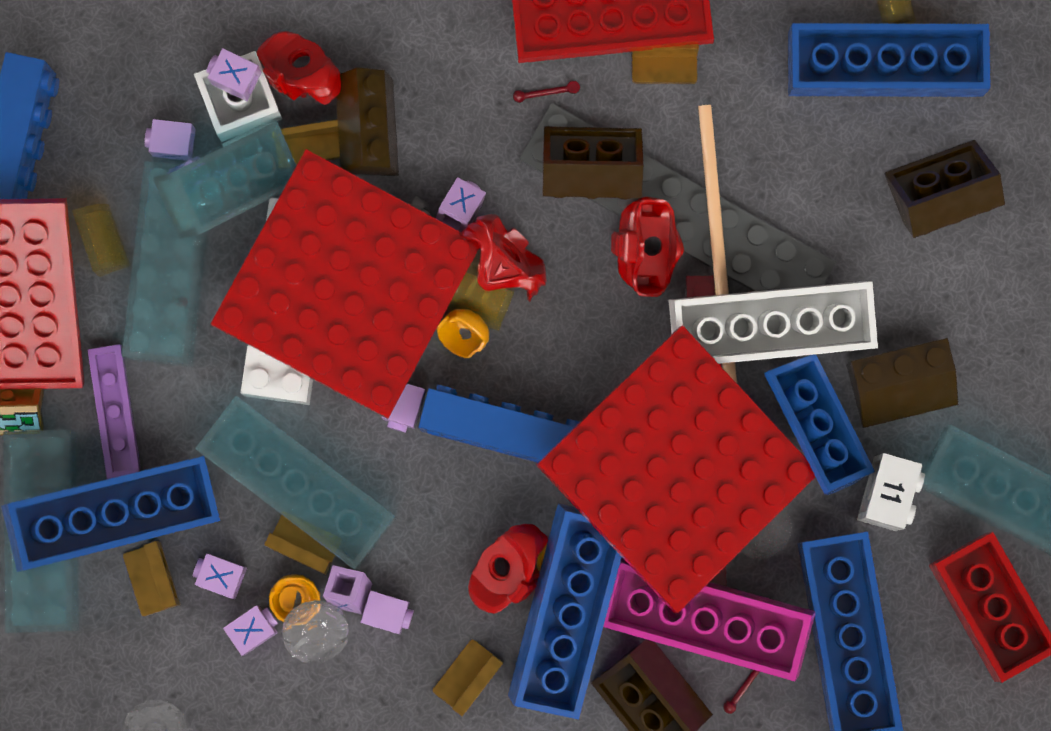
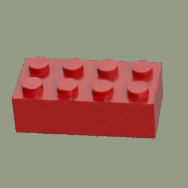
M994 532L985 533L929 564L931 571L994 682L1003 683L1051 656V632Z

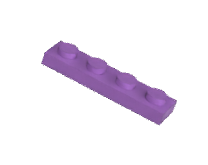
M122 345L88 349L107 479L140 472L141 466Z

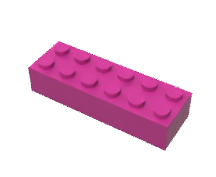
M621 558L603 627L796 681L800 674L816 611L709 582L677 614Z

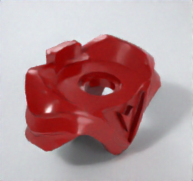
M280 31L266 39L258 48L257 56L265 67L263 68V73L269 84L278 92L286 94L290 99L296 100L299 96L306 98L307 94H309L321 104L326 105L340 93V71L334 65L332 59L327 57L322 48L315 42L293 32ZM299 57H310V61L306 66L301 68L294 67V62Z
M648 196L632 202L623 210L620 218L619 232H613L611 235V252L618 257V272L621 278L639 296L658 297L664 293L671 281L674 267L684 252L682 239L676 229L673 208L666 200ZM652 236L659 238L661 242L659 252L654 255L645 253V240Z
M487 214L476 218V222L468 224L466 229L461 231L460 236L476 241L481 249L477 267V281L484 290L492 291L501 288L520 287L527 290V300L531 302L532 297L538 294L540 287L546 285L544 260L525 248L528 246L529 241L516 228H511L507 231L498 215Z
M520 524L512 526L503 535L497 537L495 543L483 551L472 571L468 585L470 598L480 610L492 614L498 613L512 602L520 603L527 599L537 587L536 583L538 582L540 571L535 567L536 560L546 546L548 538L536 525ZM497 558H505L509 562L510 571L508 575H500L495 570Z

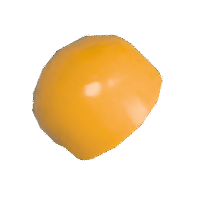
M470 309L452 310L437 326L438 339L443 346L453 354L463 358H471L476 352H480L489 341L490 332L487 324L479 314ZM460 329L469 330L471 338L462 339Z
M287 575L279 579L271 588L269 606L275 617L286 624L306 623L319 611L320 592L314 582L304 575ZM298 591L301 595V603L293 609Z

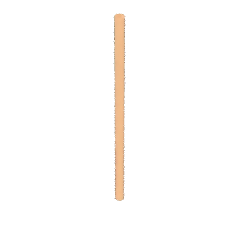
M711 105L698 106L715 294L722 295L729 294L712 107ZM735 362L722 363V368L737 383Z

